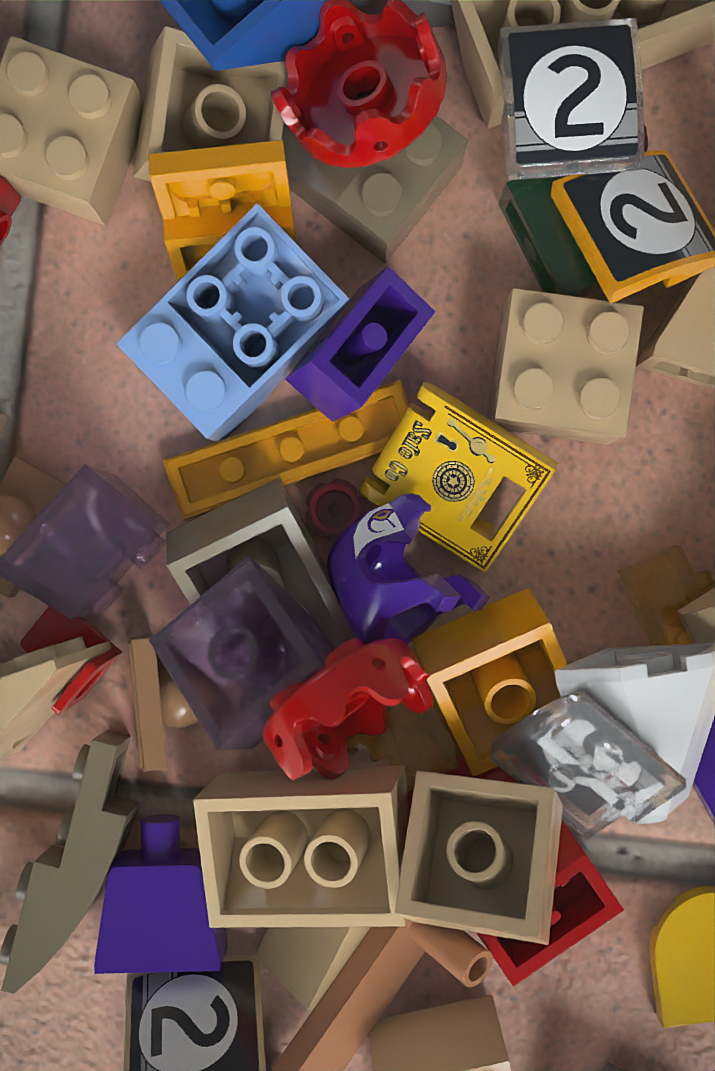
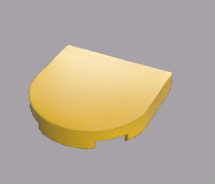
M701 886L679 894L674 899L676 902L666 910L658 925H654L650 934L649 957L657 1019L663 1028L715 1022V886Z

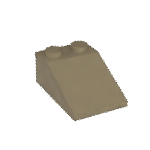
M378 85L368 92L358 93L354 100L368 97L376 90ZM436 115L426 130L394 157L369 166L342 168L329 166L314 159L299 144L285 121L281 137L284 144L290 190L384 264H386L461 169L468 139Z
M281 478L273 480L166 533V566L257 714L271 708L269 705L270 701L284 688L298 681H307L325 668L326 664L324 661L333 650L341 644L356 638L341 609L328 570Z

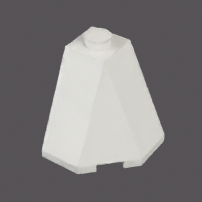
M715 642L606 648L555 670L556 684L563 703L579 696L585 697L675 773V775L656 779L638 787L615 792L613 800L601 806L602 812L606 814H627L628 821L637 824H651L666 820L668 814L689 797L715 716Z

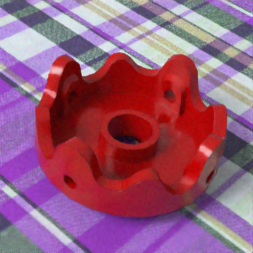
M327 0L320 8V28L316 37L310 43L304 46H295L287 52L285 64L288 72V90L285 87L272 90L271 98L299 144L314 159L334 167L354 168L369 166L390 159L408 147L426 130L437 115L445 96L447 84L445 57L424 12L420 15L415 14L401 0H387L383 12L376 15H368L361 12L349 0ZM378 85L376 90L368 97L354 100L358 93L368 92Z
M389 637L363 645L359 638L351 639L341 644L327 656L324 661L326 664L325 668L307 681H298L289 685L272 698L269 705L273 713L268 718L263 730L264 741L280 767L291 780L294 781L309 773L312 766L322 776L329 779L341 777L349 765L346 742L356 735L380 736L384 734L388 729L387 705L394 706L402 702L412 712L417 714L433 706V696L426 682L431 676L403 639Z

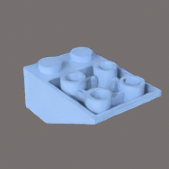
M257 203L117 345L207 439L218 442L226 439L269 397L350 302V299Z

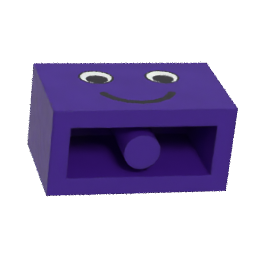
M387 266L353 294L350 302L310 347L285 380L333 422L360 409L436 311Z

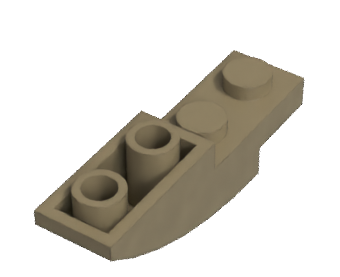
M106 730L91 741V745L84 744L81 747L73 770V782L81 783L75 807L68 806L65 810L57 833V844L65 846V848L51 845L34 863L28 862L25 865L18 881L15 900L23 902L18 925H11L0 951V964L7 965L1 991L14 994L39 973L66 943L106 886L109 868L126 845L140 803L116 796L131 738L130 735Z

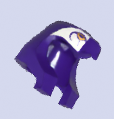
M414 493L404 494L385 505L367 511L342 532L328 554L327 568L334 592L353 634L361 640L363 645L389 637L403 639L409 644L413 641L412 638L424 633L442 614L463 604H466L472 611H479L483 609L490 598L473 580L462 575L442 578L439 574L422 577L406 561L404 548L416 536L423 513L431 511V505L420 495Z

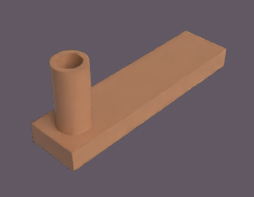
M407 920L406 926L371 927L271 1071H344L425 951L466 987L478 985L487 976L493 962L492 953L464 930L418 923Z

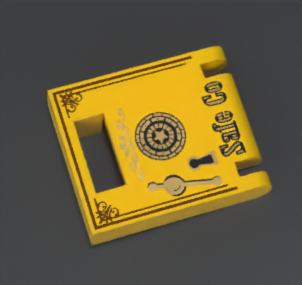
M424 382L416 396L424 404L436 410L434 415H431L414 403L410 404L372 467V472L386 483L375 477L368 476L359 491L364 497L378 506L385 505L404 494L414 493L420 495L431 505V511L424 512L421 516L418 531L486 573L556 471L558 462L429 382ZM505 476L524 488V490L495 532V527L478 515Z

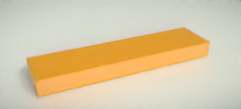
M401 379L377 387L360 409L333 422L315 408L162 460L182 520H189L206 514L278 478H281L286 487L380 455L409 407Z

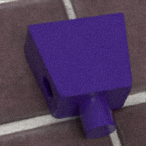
M157 814L143 817L141 819V849L122 851L109 868L94 962V974L220 971L228 948L226 928L209 927L199 848H180L179 816Z

